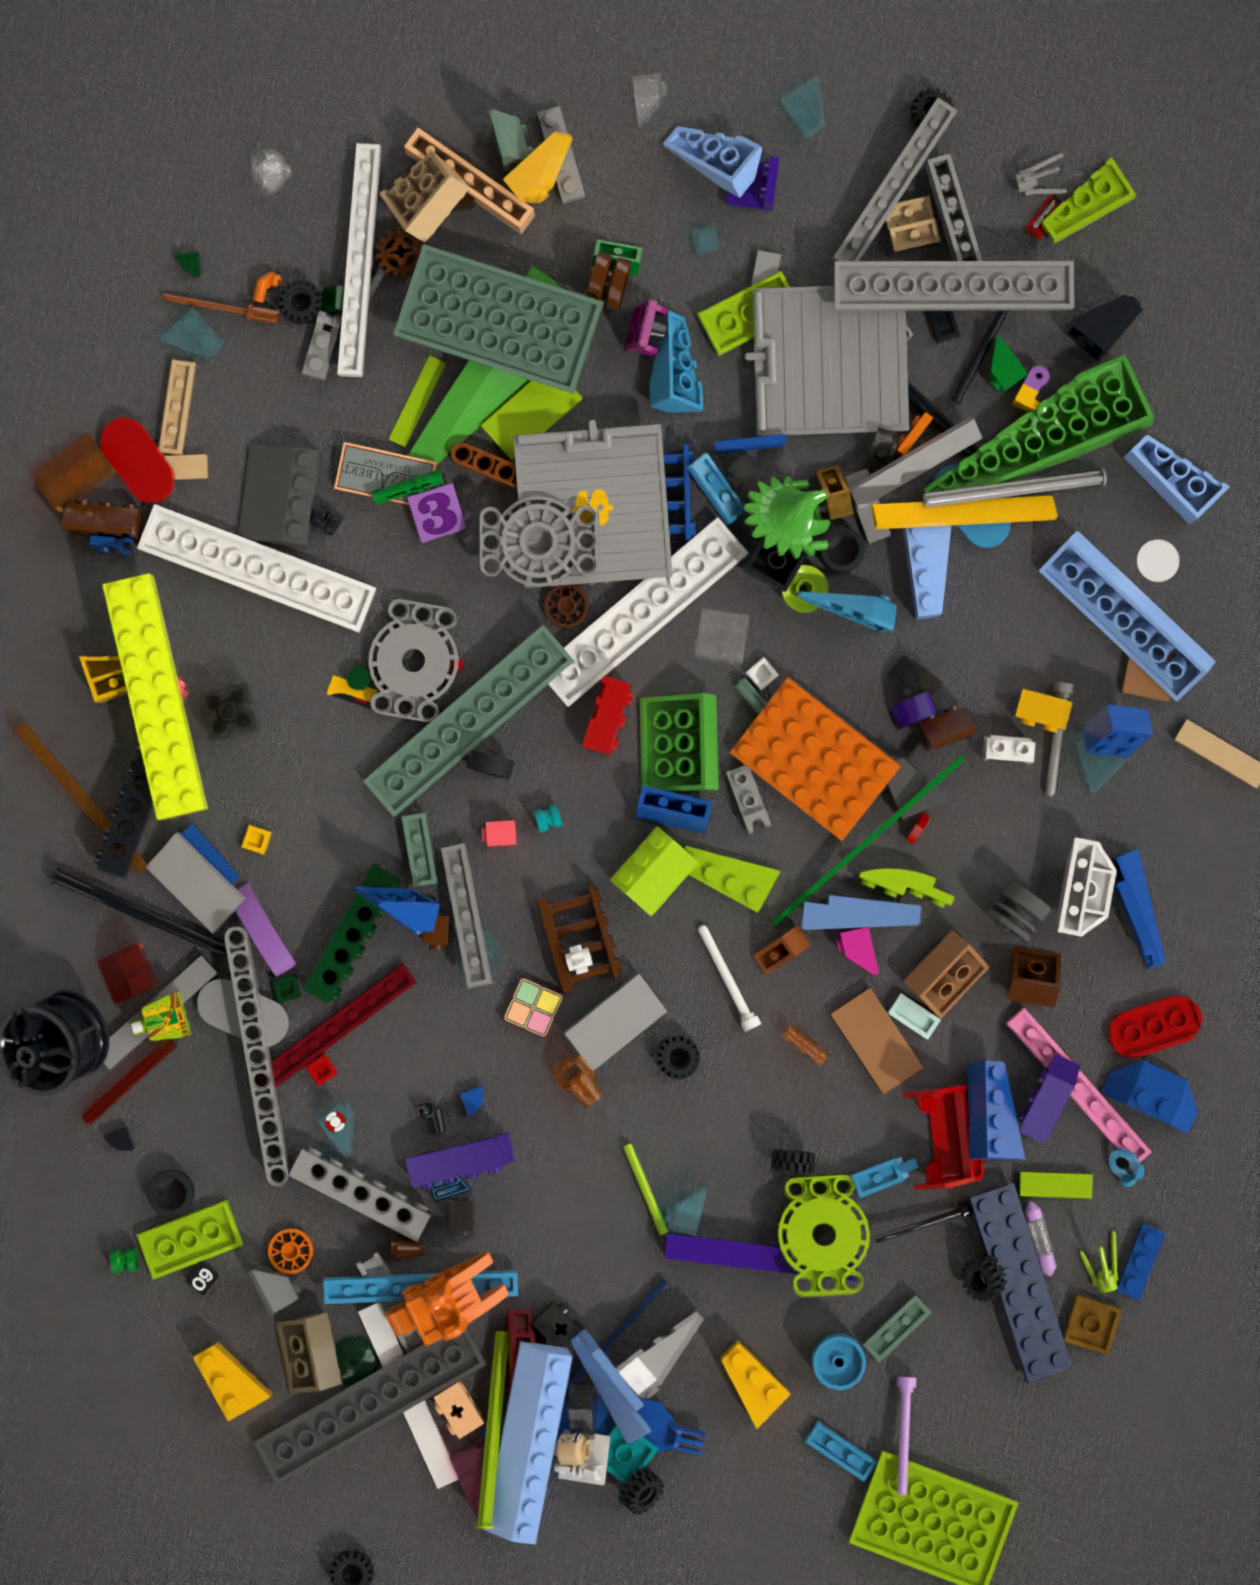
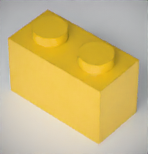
M1023 689L1015 716L1022 719V724L1033 727L1035 723L1043 724L1044 730L1057 733L1058 729H1066L1073 703Z

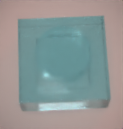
M715 226L692 231L697 256L720 251Z

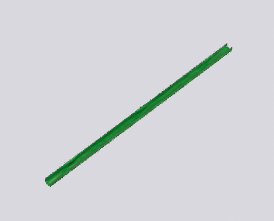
M962 756L955 760L771 923L776 926L800 906L834 874L964 761Z

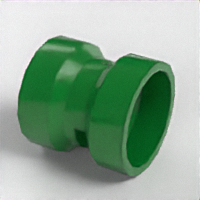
M136 1247L127 1248L126 1251H120L119 1249L110 1251V1266L113 1274L121 1273L123 1270H128L129 1272L138 1271Z

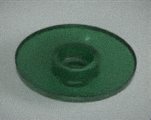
M358 1336L347 1337L335 1346L340 1377L343 1383L354 1385L377 1371L379 1358L373 1344L367 1339ZM351 1358H356L358 1360V1365H350L349 1360Z

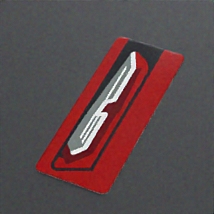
M1051 194L1026 226L1025 230L1040 240L1046 233L1042 227V221L1063 202Z

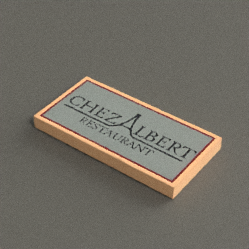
M344 442L334 489L373 497V490L414 478L416 474L423 475L435 471L437 462ZM429 487V488L424 489V490H425V491L431 490L432 487ZM419 491L390 501L409 505L407 497L418 494Z

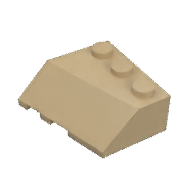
M430 152L411 168L408 176L405 178L399 177L394 181L395 186L389 191L384 189L379 194L404 230L421 241L426 242L460 199L465 196L469 187L455 170L437 154Z

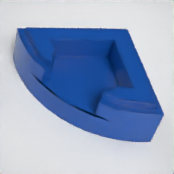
M483 1086L460 1094L468 1116L474 1114L482 1105L484 1099Z

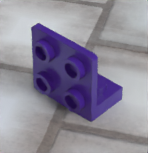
M770 156L769 162L759 161L753 183L740 198L727 191L726 205L772 211L780 157Z

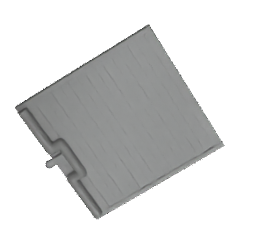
M834 286L753 289L754 353H747L745 358L746 360H755L757 437L780 434L787 436L909 431L906 311H834Z

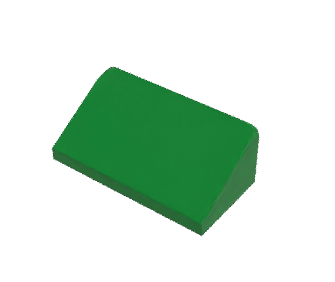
M597 239L592 267L595 264L598 253L602 252L612 256L611 271H613L616 261L619 258H624L632 261L629 275L637 276L643 247Z

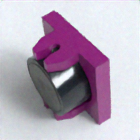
M651 299L634 306L624 345L625 352L631 354L637 352L649 356L657 355L667 328V317L665 316L667 308L657 305L658 302Z

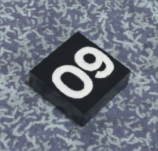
M200 1262L185 1282L204 1296L220 1276L203 1262Z

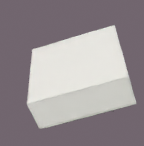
M764 657L746 671L747 676L760 691L779 676Z

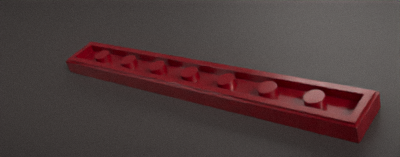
M402 963L273 1059L271 1065L275 1088L415 985L417 980L405 964ZM258 1073L256 1075V1082L264 1086L267 1084L268 1078L265 1074Z

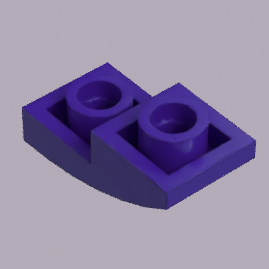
M928 692L921 693L890 707L898 730L936 714Z

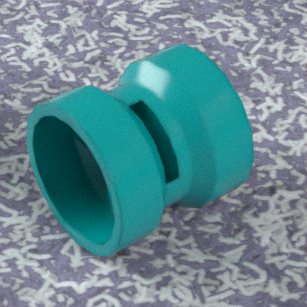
M556 804L550 805L545 811L542 809L533 811L540 833L548 831L549 827L558 828L563 826Z

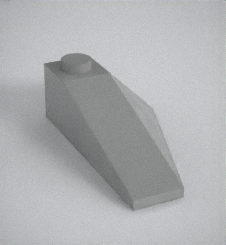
M696 1311L670 1330L671 1335L656 1338L649 1350L643 1352L640 1349L616 1368L617 1372L641 1398L653 1396L659 1390L658 1386L663 1383L704 1318Z

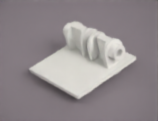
M564 1429V1433L583 1434L586 1440L590 1441L591 1452L589 1459L579 1466L562 1465L556 1462L555 1472L559 1473L558 1478L605 1485L610 1436Z

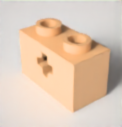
M461 1380L435 1394L433 1405L440 1415L444 1414L447 1418L446 1426L452 1435L456 1434L460 1439L484 1424L485 1419ZM454 1405L456 1407H463L461 1415L457 1412L452 1413Z

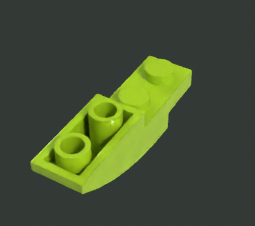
M875 869L858 874V878L862 879L861 884L872 889L875 888V885L884 889V894L896 898L897 895L903 896L906 888L910 889L909 894L922 899L923 895L932 899V904L944 908L945 905L951 906L955 896L933 887L937 878L915 871Z

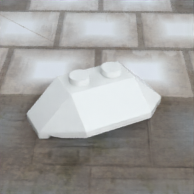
M1076 837L1073 840L1066 862L1058 906L1057 932L1082 937L1108 918L1117 870L1097 841Z

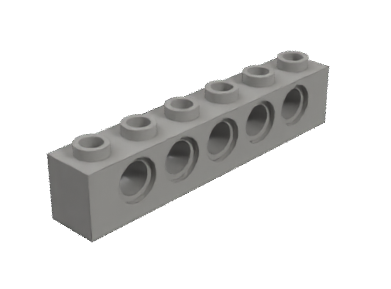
M951 154L927 160L925 171L952 261H982Z
M309 1147L308 1150L305 1148L301 1150L288 1176L416 1242L419 1240L432 1213L428 1212L429 1208L419 1202H416L414 1205L406 1201L408 1198L406 1195L395 1191L393 1194L385 1190L386 1185L377 1180H373L372 1183L364 1179L365 1175L355 1169H352L350 1172L342 1168L344 1165L342 1162L334 1158L327 1160L321 1157L322 1152L315 1148ZM315 1164H321L325 1168L323 1177L314 1175L313 1167ZM342 1175L345 1177L346 1186L344 1188H338L334 1184L335 1176ZM358 1186H363L367 1189V1198L360 1199L356 1196L355 1190ZM380 1197L388 1199L389 1208L386 1210L379 1209L377 1199ZM399 1209H408L411 1213V1218L408 1221H402L398 1217Z

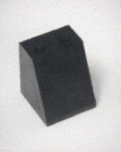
M1124 294L1073 318L1063 333L1100 362L1142 312L1143 308L1140 307L1141 303L1135 297H1128Z

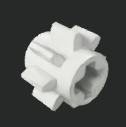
M581 944L569 947L570 953L565 954L569 971L576 970L577 975L588 972L587 966L593 965L589 949H582Z

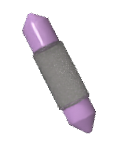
M1029 1201L1024 1213L1035 1253L1038 1257L1042 1273L1052 1276L1057 1266L1045 1218L1042 1215L1041 1208L1032 1201Z

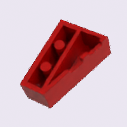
M603 675L601 688L596 698L595 707L582 747L610 756L611 751L616 752L620 741V738H616L618 728H624L627 716L623 715L625 706L630 707L634 693L630 692L631 684Z

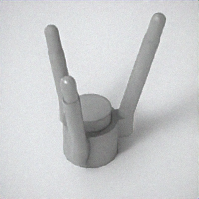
M1063 153L1052 156L1015 174L1018 192H1024L1025 196L1032 194H1066V189H1033V187L1037 186V178L1057 172L1059 167L1034 173V171L1062 158Z

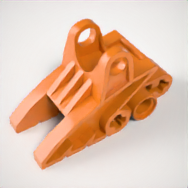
M489 1251L428 1278L423 1286L418 1283L406 1288L402 1292L405 1302L385 1312L394 1335L401 1336L417 1329L425 1346L442 1338L444 1341L450 1340L463 1333L469 1322L481 1316L507 1297L509 1292L504 1283L478 1295L471 1281V1278L493 1263Z

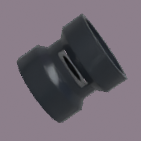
M321 505L314 514L310 525L316 529H323L325 534L332 537L339 528L343 516L338 513H331L327 507Z

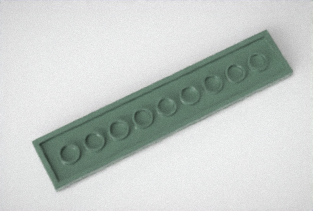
M542 625L363 782L392 816L396 817L468 755L471 750L475 749L574 663V659L549 630Z

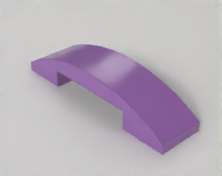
M247 883L237 889L246 899L236 909V912L272 972L278 977L295 967L297 963L263 910L250 884Z

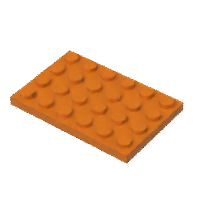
M789 677L730 751L733 756L841 841L844 840L901 767L899 763Z

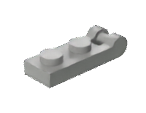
M319 311L303 367V375L326 381L341 329L342 316L335 315L333 317L327 315V312ZM325 324L332 326L331 332L323 330Z

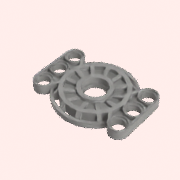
M535 496L515 502L503 515L494 507H487L480 513V568L483 574L488 577L497 576L503 569L507 575L519 583L533 587H545L563 581L575 568L580 574L585 576L592 575L597 570V514L594 508L590 506H582L574 514L569 507L558 500L550 497ZM541 500L546 501V504L531 505L530 501ZM526 503L525 507L517 510L515 513L512 512L517 506ZM551 503L561 506L565 511L562 513L557 508L552 507ZM589 510L592 512L593 520L590 523L585 524L580 521L579 516L582 511ZM491 511L497 514L498 518L495 524L488 525L484 522V515L487 512ZM569 514L572 516L571 521L567 518ZM508 515L510 518L506 522L504 519ZM534 531H544L550 537V546L543 553H534L528 547V537ZM589 534L593 537L594 541L590 547L581 546L580 538L582 535ZM492 535L497 538L498 543L495 548L489 549L485 547L484 540L487 536ZM590 558L594 563L592 570L583 571L580 568L581 560ZM489 559H493L498 563V568L493 573L487 572L484 568L485 562ZM507 561L511 565L509 569H507L505 566ZM570 561L573 563L571 568L567 566ZM563 569L566 571L560 578L552 581L551 576L558 574ZM516 570L521 575L527 576L526 581L512 573ZM532 578L547 579V582L533 583L531 581Z
M396 599L388 607V613L394 621L388 623L378 632L369 651L368 665L370 675L376 687L381 691L372 697L371 707L376 713L430 723L440 715V710L433 701L448 691L458 671L459 656L457 646L447 631L456 625L457 616L452 609L447 607ZM397 604H403L406 607V612L401 617H396L393 614V608ZM421 608H426L429 611V617L425 621H419L416 617L417 611ZM444 612L452 614V622L448 625H442L439 621L440 615ZM399 624L400 627L396 629L393 627L394 625ZM389 629L390 633L384 638L382 643L378 642L381 636ZM444 632L445 636L441 637L439 634ZM448 640L450 641L453 647L454 655H450L449 648L446 644ZM377 646L379 647L377 661H373V653ZM411 649L421 651L425 657L424 666L417 672L407 671L402 664L404 654ZM454 660V669L452 675H449L451 661ZM373 667L378 668V673L382 679L379 682L375 676ZM446 679L449 680L446 686L438 692L437 690L444 684ZM387 685L388 689L384 690L382 686ZM433 693L434 696L429 698L428 695ZM380 697H385L388 700V707L384 710H378L375 705L376 700ZM403 701H408L412 705V709L408 714H401L399 711V705ZM427 705H431L435 709V714L432 718H424L422 715V709Z

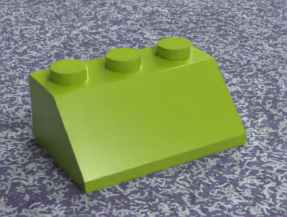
M656 826L612 876L610 881L652 917L699 862Z

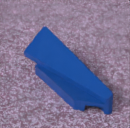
M1135 849L1113 858L1121 878L1120 882L1114 884V889L1148 969L1165 963V956L1140 854Z

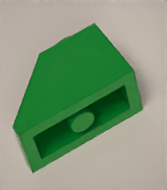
M999 336L993 343L988 377L990 378L989 383L996 392L1000 391L1003 395L1023 381L1028 373L1001 336Z

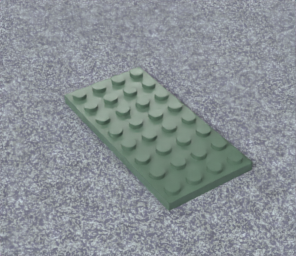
M423 244L393 335L574 394L604 303Z

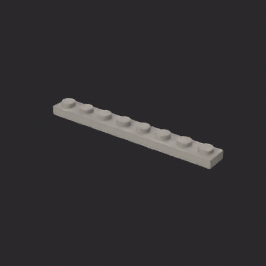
M940 98L936 99L832 259L837 262L859 261L958 110Z

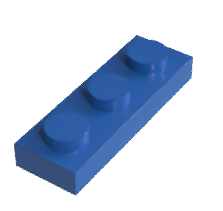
M1141 1223L1118 1282V1289L1115 1291L1140 1300L1164 1239V1232Z

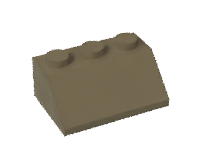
M327 1312L309 1314L276 1322L290 1393L322 1391L342 1384L336 1349L331 1333V1323Z

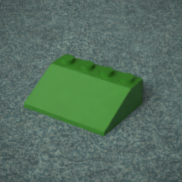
M699 693L640 698L642 786L669 792L719 790L716 695Z

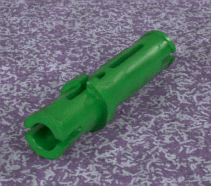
M440 469L423 475L416 474L414 478L373 490L372 496L375 504L379 505L418 491L419 493L425 492L424 489L443 484L444 479Z

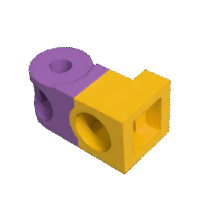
M1035 366L1030 370L1012 405L1027 413L1037 410L1040 402L1035 400V397L1049 380V372L1045 367Z

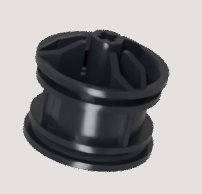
M70 990L53 991L43 996L37 1003L11 1012L0 1026V1062L4 1071L19 1088L37 1096L57 1094L69 1086L75 1079L93 1074L103 1065L109 1051V1032L101 1012L88 998Z

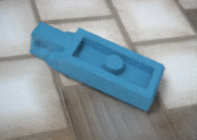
M901 1157L850 1176L854 1181L859 1198L903 1182L904 1179L909 1177L908 1171L919 1167L915 1158L903 1161Z

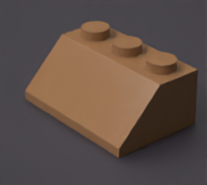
M952 930L909 974L903 983L941 1019L990 967L968 942Z

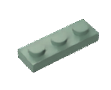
M426 813L403 816L402 823L413 887L438 884Z
M914 1294L862 1344L880 1363L932 1312Z

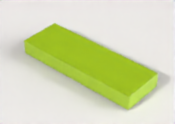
M1020 1172L1019 1196L1092 1198L1093 1174Z

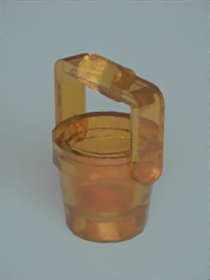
M579 1055L559 1063L552 1073V1077L564 1092L571 1094L585 1108L593 1105L604 1094L594 1079L595 1073ZM576 1063L582 1071L567 1082L560 1073L570 1069Z

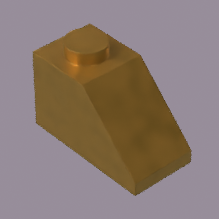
M835 465L816 470L820 490L825 489L827 494L824 505L830 520L854 514L850 491L839 466Z

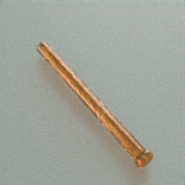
M25 721L19 725L12 734L19 736L98 829L105 834L107 827L111 828L113 824L27 726L29 723ZM115 845L114 847L122 855L124 851L123 846ZM136 852L131 867L140 874L146 870L148 864Z

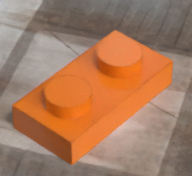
M926 412L922 418L917 415L909 426L912 428V431L908 436L903 434L895 445L898 447L895 453L898 457L908 453L930 424L933 417Z

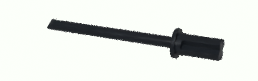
M958 1202V1209L877 1235L875 1242H883L961 1216L966 1221L967 1217L972 1216L969 1202L963 1204Z

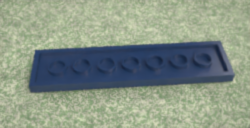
M1008 1183L968 1197L967 1199L986 1256H992V1260L996 1258L998 1260L997 1265L1003 1266L1001 1272L1006 1273V1277L1003 1278L1007 1280V1284L1004 1285L1006 1288L998 1297L1025 1382L1031 1383L1072 1368L1014 1183Z

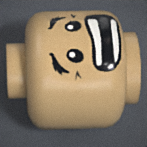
M562 1433L558 1441L555 1442L553 1454L557 1456L559 1463L562 1465H582L590 1457V1441L586 1440L583 1434Z

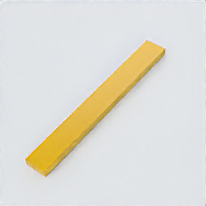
M1052 495L993 498L925 507L924 502L873 504L871 507L875 529L1056 520L1058 516Z

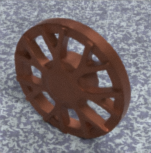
M561 585L555 586L547 594L544 608L548 619L554 625L561 628H573L582 623L586 618L589 602L585 592L578 586ZM561 588H569V596L563 597ZM578 591L582 597L575 602L572 596ZM553 593L560 597L558 603L550 600ZM576 605H585V611H576ZM557 606L559 612L550 615L548 608ZM573 613L579 618L574 623L569 618V615ZM560 614L566 616L564 624L557 622Z

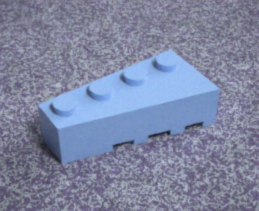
M1146 435L1123 457L1189 525L1197 520L1230 487L1224 482L1220 483L1212 478L1213 476L1208 472H1203L1196 468L1189 460L1177 456L1173 453V450L1149 435Z
M951 525L903 528L915 620L939 617L943 609Z

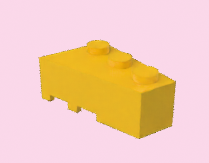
M79 656L94 702L102 703L128 694L119 656Z
M219 1342L202 1350L193 1357L227 1421L269 1399L274 1394L253 1373H250L240 1364V1361Z

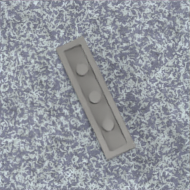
M560 106L537 112L544 141L555 131L567 134ZM571 144L556 179L562 204L585 198Z

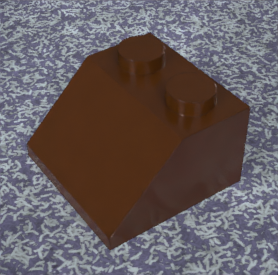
M958 705L947 708L944 710V715L938 717L932 715L923 719V722L918 724L927 752L977 733V729L965 707L959 709Z
M1014 946L1007 984V1000L1055 1008L1061 988V954Z

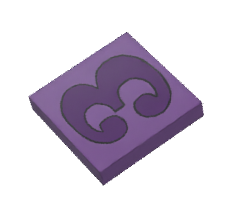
M453 483L407 497L421 543L467 529Z

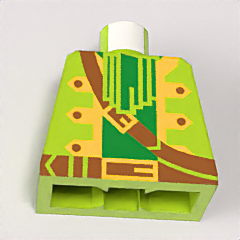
M180 991L141 1008L144 1018L131 1021L134 1034L138 1035L148 1032L150 1041L182 1038L192 1035Z

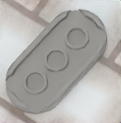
M217 979L207 983L201 989L197 999V1008L200 1016L208 1024L242 1039L232 981ZM239 985L243 991L250 990L244 986ZM259 994L268 1047L280 1042L286 1036L289 1029V1019L281 1004ZM245 1002L243 1006L244 1012L248 1015L254 1014L255 1005L252 1002ZM254 1025L249 1026L247 1029L248 1035L251 1038H258L259 1029Z

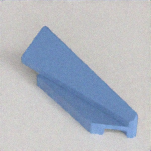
M829 895L827 904L803 903L802 929L919 925L921 906Z
M583 1329L571 1339V1344L625 1441L632 1443L651 1432L650 1426L638 1412L644 1406L643 1401L617 1372L614 1364L588 1331Z

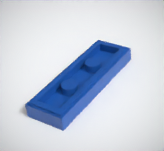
M785 434L718 441L714 442V453L717 455L784 447L786 436Z
M191 824L181 833L231 884L240 878L194 824Z

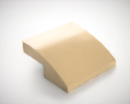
M929 196L897 203L885 221L894 252L940 242L936 218L933 216Z

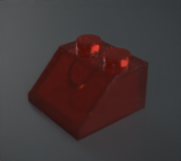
M135 943L97 961L115 1005L160 987L142 943Z

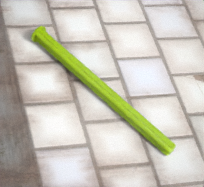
M496 1331L478 1521L475 1528L494 1529L492 1518L508 1358L507 1331Z

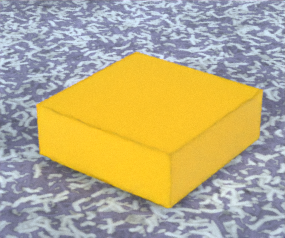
M248 825L241 847L265 855L272 832Z

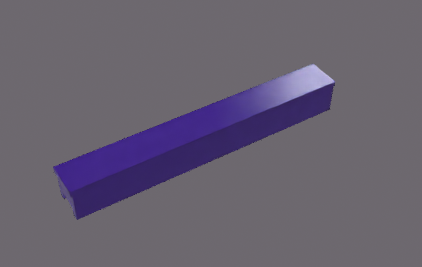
M671 1232L667 1234L665 1259L800 1274L785 1260L779 1245ZM786 1251L790 1259L794 1263H796V1261L792 1258L790 1252ZM848 1276L845 1279L857 1282V1278L854 1276Z

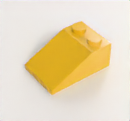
M555 131L503 179L520 201L541 203L549 196L548 192L555 184L573 139L570 134Z

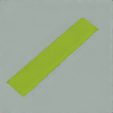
M429 355L388 440L406 447L446 365L445 362Z

